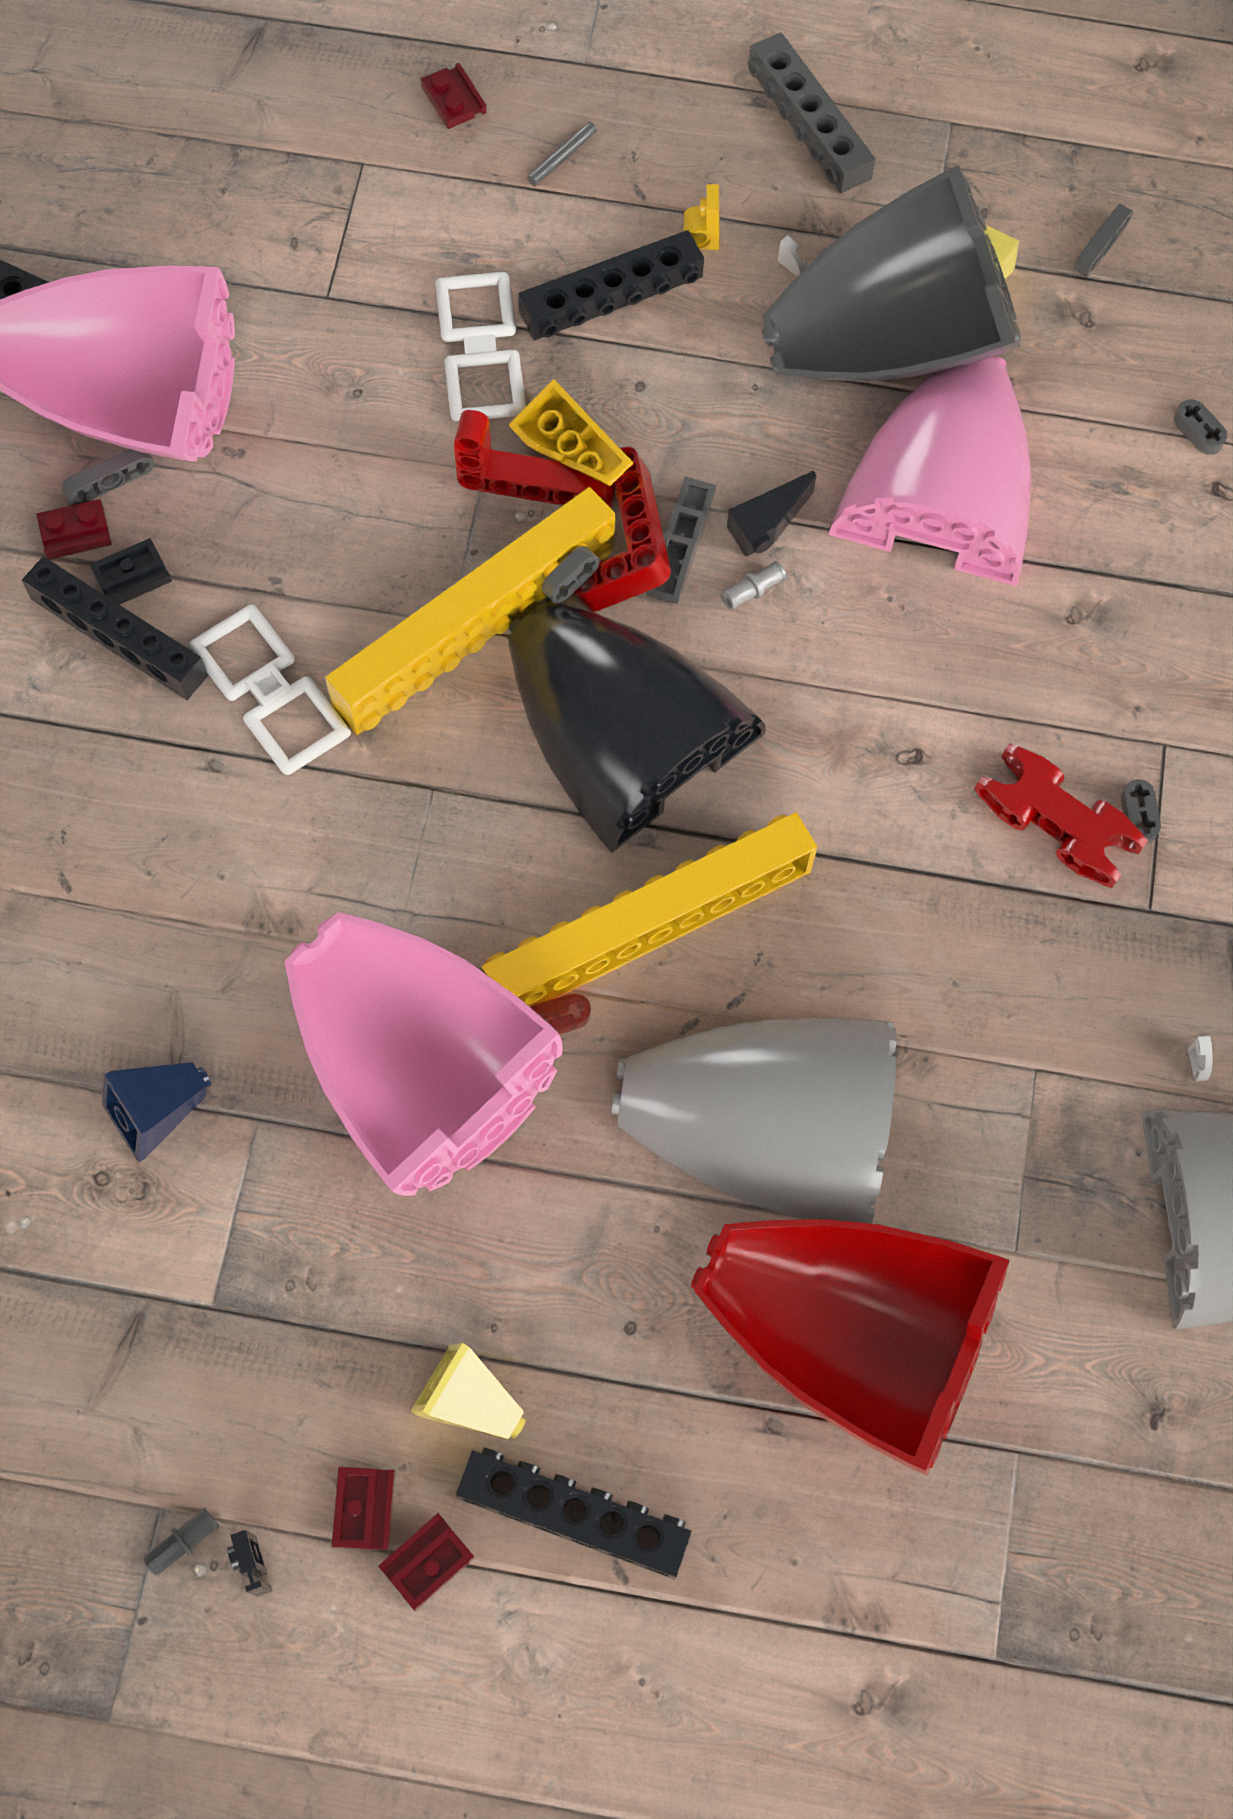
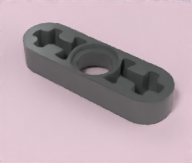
M1122 204L1116 206L1081 252L1074 266L1075 271L1085 277L1091 275L1127 227L1133 215L1131 209Z
M132 449L125 450L67 478L62 484V491L71 505L91 501L148 474L154 467V460L148 453Z

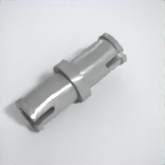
M774 561L771 565L755 574L752 572L748 573L743 577V581L721 592L722 600L729 610H734L737 606L751 598L758 599L764 595L766 589L785 580L786 572L778 561Z

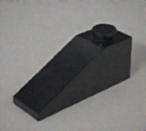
M814 470L729 509L727 528L745 556L755 552L762 553L775 543L814 493L817 477Z

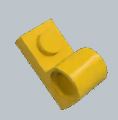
M707 184L706 198H700V206L688 208L683 215V231L689 230L700 250H719V184Z

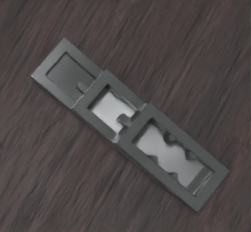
M689 477L684 478L677 504L674 505L667 531L664 533L671 574L664 584L647 591V596L678 604L710 511L716 485Z

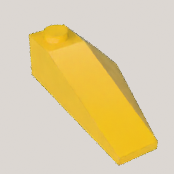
M555 379L509 424V427L529 448L608 486H611L633 464L630 458Z

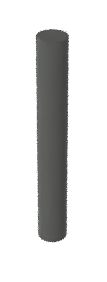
M588 122L527 176L529 183L532 186H536L597 132L596 126L592 122Z

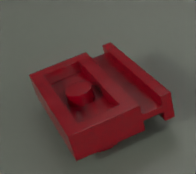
M460 63L455 64L453 69L444 68L421 78L422 89L448 129L474 119L478 113L483 115L487 113L486 103Z
M101 499L36 513L44 545V553L49 560L112 545Z
M338 1467L332 1548L389 1551L395 1470Z
M437 1513L378 1567L416 1612L472 1562L475 1557L441 1515Z

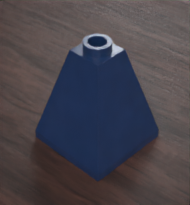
M193 1062L110 1071L104 1074L102 1105L137 1162H140L205 1098L207 1087L211 1086V1082L206 1071L202 1067L196 1068Z

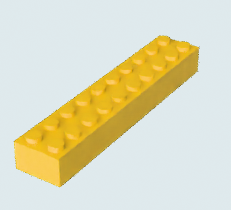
M590 487L328 674L325 679L332 706L356 735H359L364 730L373 729L380 722L381 718L391 710L396 711L403 707L408 698L417 691L422 692L432 685L435 678L443 672L447 673L455 669L460 660L469 653H476L481 650L486 641L495 634L499 635L507 631L517 617L526 616L533 611L536 605L543 598L547 597L541 589L546 577L574 550L581 546H586L599 557V560L607 558L614 549L615 512Z
M797 812L787 817L785 814L773 818L766 827L758 831L751 829L744 832L737 838L736 842L730 845H717L710 849L705 857L695 862L693 859L687 860L678 865L674 872L664 877L656 875L644 883L642 888L633 892L631 890L623 891L613 898V902L603 907L599 905L590 907L581 914L580 918L570 923L562 921L554 925L549 930V933L539 938L532 936L518 944V948L506 954L499 952L492 955L485 961L486 964L481 966L482 972L534 1010L811 873L818 846Z

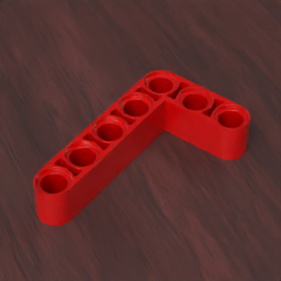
M465 410L461 413L454 440L457 481L462 487L479 492L564 506L590 487L612 509L616 494L615 483L608 486L556 460L492 450L489 418L484 413L476 410Z
M629 446L620 449L630 458L633 464L614 482L628 551L599 562L596 571L574 592L579 601L590 612L603 610L659 587L669 579L671 574L650 472L637 451Z

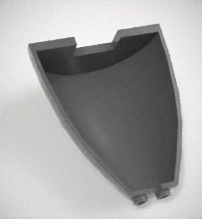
M959 165L916 186L858 222L827 247L791 282L762 316L765 328L762 329V335L768 347L773 345L774 356L770 357V361L776 375L836 381H878L911 378L971 364L1021 347V334L1015 321L1017 317L1000 262L988 234L985 235V230H987L986 224L972 194H969L972 193L971 188Z

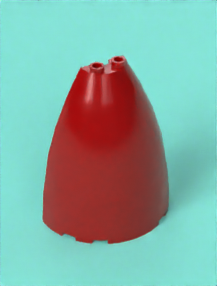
M831 1219L766 1220L724 1224L720 1235L714 1234L706 1251V1255L710 1256L711 1259L706 1267H698L693 1276L691 1288L694 1289L695 1294L727 1334L765 1374L803 1406L866 1446L927 1476L930 1468H933L942 1447L941 1441L947 1438L972 1376L983 1343L982 1338L989 1329L996 1309L995 1305L999 1296L998 1291H1001L1010 1260L950 1240L880 1224Z

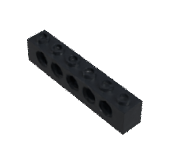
M689 230L519 292V313L534 341L543 337H551L561 330L572 326H580L588 320L609 315L622 307L636 305L646 298L657 294H665L670 289L683 284L694 283L703 277L704 256Z
M42 556L22 579L32 601L182 698L188 700L208 677L202 657L46 557Z
M483 1447L481 1453L472 1450L456 1493L457 1499L671 1579H676L692 1532L684 1528L685 1521L664 1514L662 1520L648 1515V1507L632 1501H628L626 1506L611 1501L612 1494L591 1487L590 1493L575 1488L577 1483L575 1480L559 1474H555L552 1480L539 1475V1467L524 1461H519L518 1465L514 1466L503 1461L505 1455L492 1449ZM500 1474L509 1475L513 1479L512 1489L503 1495L495 1493L491 1488L493 1479ZM537 1487L546 1489L550 1495L549 1502L542 1508L532 1507L527 1501L529 1492ZM571 1501L581 1502L586 1508L584 1518L577 1522L568 1520L563 1512L567 1503ZM608 1514L617 1515L622 1521V1530L616 1535L605 1534L600 1527V1521L604 1516ZM649 1527L657 1532L659 1543L656 1547L645 1549L639 1545L637 1533L643 1528Z

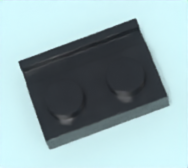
M151 538L89 564L104 595L119 605L172 582L170 574L165 568Z
M247 1530L230 1535L233 1545L227 1547L229 1560L234 1571L238 1570L241 1575L249 1578L250 1584L245 1586L246 1592L256 1597L272 1592L271 1585L263 1582L262 1576L267 1575L257 1537Z

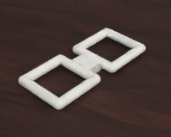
M506 272L438 278L435 281L441 338L444 342L464 341L465 354L447 356L444 360L451 419L454 422H459L461 413L465 410L480 411L489 419L518 416L526 407L520 356L516 350L497 351L495 341L497 337L513 336L516 332L509 275ZM498 285L503 324L453 329L448 290ZM508 363L512 404L462 408L458 368Z
M250 604L189 642V649L202 657L207 673L228 700L234 701L250 691L260 704L247 712L243 720L283 774H292L350 736L351 730L310 677H302L289 685L281 675L280 671L292 665L295 657L255 605ZM250 620L278 657L233 685L205 647ZM305 692L334 731L289 759L260 720Z

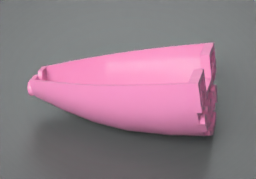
M153 266L107 269L62 278L1 299L0 390L40 416L90 438L135 451L178 460L195 462L197 457H205L213 448V434L220 435L226 419L235 365V357H231L229 339L232 340L235 337L233 313H227V305L224 298L228 299L229 291L219 267Z
M993 356L971 364L933 372L896 407L872 439L845 490L828 535L889 552L892 550L896 535L958 552L954 566L955 570L1017 587L1028 532L1031 469L1025 426L1019 402L1006 370V361L1001 357Z
M337 912L333 917L324 920L317 929L319 935L312 943L303 942L298 944L292 950L291 955L284 961L292 1004L305 1050L324 1094L359 1150L391 1191L404 1196L415 1195L418 1190L417 1188L424 1186L429 1191H432L449 1183L453 1177L452 1173L458 1169L465 1168L469 1171L487 1158L526 1120L536 1107L532 1103L534 1097L538 1092H543L549 1088L557 1072L553 1062L555 1058L562 1056L561 1037L550 1024L521 999L467 960L421 937L382 923Z

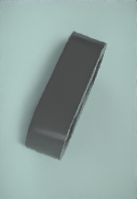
M1188 399L1179 405L1174 416V422L1178 429L1202 453L1207 455L1218 453L1227 439V431L1224 426L1197 400ZM1185 414L1188 415V416L1193 414V415H1195L1196 417L1194 418L1193 416H1190V417L1187 418V417L1185 416ZM1207 436V437L1211 438V437L1214 436V437L1216 438V440H1214L1213 438L1210 439V440H1207L1205 437Z
M586 546L577 548L546 577L542 584V592L554 603L565 601L596 571L599 566V557Z
M1132 780L1126 785L1121 794L1122 811L1136 827L1142 817L1144 826L1150 827V830L1147 834H1144L1142 828L1138 829L1148 840L1147 844H1150L1161 829L1153 786L1145 780ZM1134 791H1138L1139 796H1145L1140 807L1137 797H1131Z

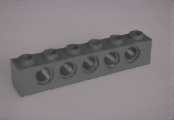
M780 32L751 45L750 57L747 63L750 74L758 79L763 86L766 96L772 98L777 105L782 118L787 119L794 128L796 137L807 146L812 159L821 165L828 181L831 184L834 183L840 193H843L871 180L875 157L783 33Z

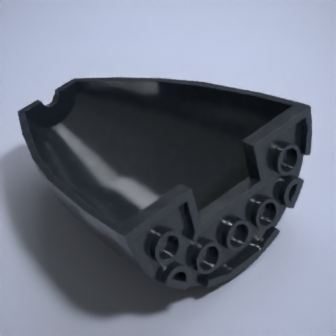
M548 597L543 598L526 617H517L509 626V630L512 632L508 643L529 725L549 767L579 813L611 853L664 813L665 799L707 766L716 773L766 733L764 722L724 685L675 649L636 628L597 613L561 603H554Z

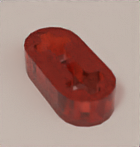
M577 993L568 994L530 1007L537 1014H542L544 1019L556 1017L546 1022L559 1035L582 1028L589 1022L591 1016V1006L588 999ZM572 1004H576L578 1009L584 1008L580 1012L579 1018H574L573 1014L560 1016L568 1013L569 1006Z

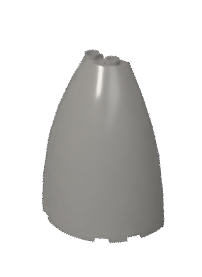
M850 1018L764 1019L720 1026L677 1038L630 1055L627 1059H619L617 1080H623L622 1093H614L612 1114L619 1115L617 1127L657 1156L698 1181L743 1202L798 1219H831L872 1224L875 1208H871V1205H875L876 1197L879 1196L883 1177V1166H877V1164H880V1160L884 1159L885 1150L888 1146L892 1116L896 1056H891V1054H894L896 1048V1028H894V1022Z
M1198 1110L1145 1111L1141 1116L1152 1184L1163 1185L1172 1249L1163 1255L1174 1329L1233 1322V1114Z

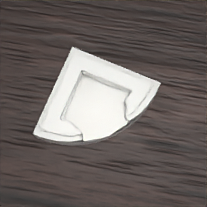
M787 235L780 241L778 262L798 277L807 268L806 259L802 262L796 251L799 246Z
M1210 1036L1197 1037L1188 1047L1195 1081L1208 1080L1212 1071L1213 1054Z

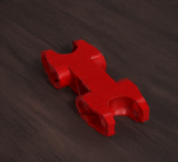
M1009 743L1004 749L1001 758L1015 773L1018 781L1014 784H1003L990 777L982 776L975 786V792L998 818L1017 830H1024L1032 822L1062 843L1056 850V855L1072 871L1103 886L1113 888L1121 874L1117 867L1105 856L1104 848L1117 846L1127 852L1139 855L1148 840L1123 812L1108 802L1097 800L1091 808H1088L1059 786L1065 779L1064 774L1045 757Z

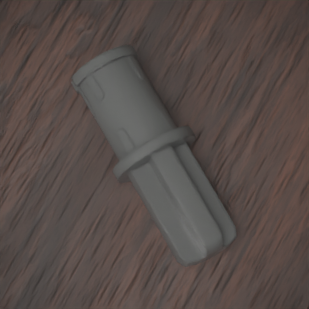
M204 1507L200 1513L178 1530L173 1528L171 1530L172 1535L145 1555L144 1562L154 1575L161 1574L185 1553L188 1555L192 1554L191 1549L213 1530L219 1528V1525Z

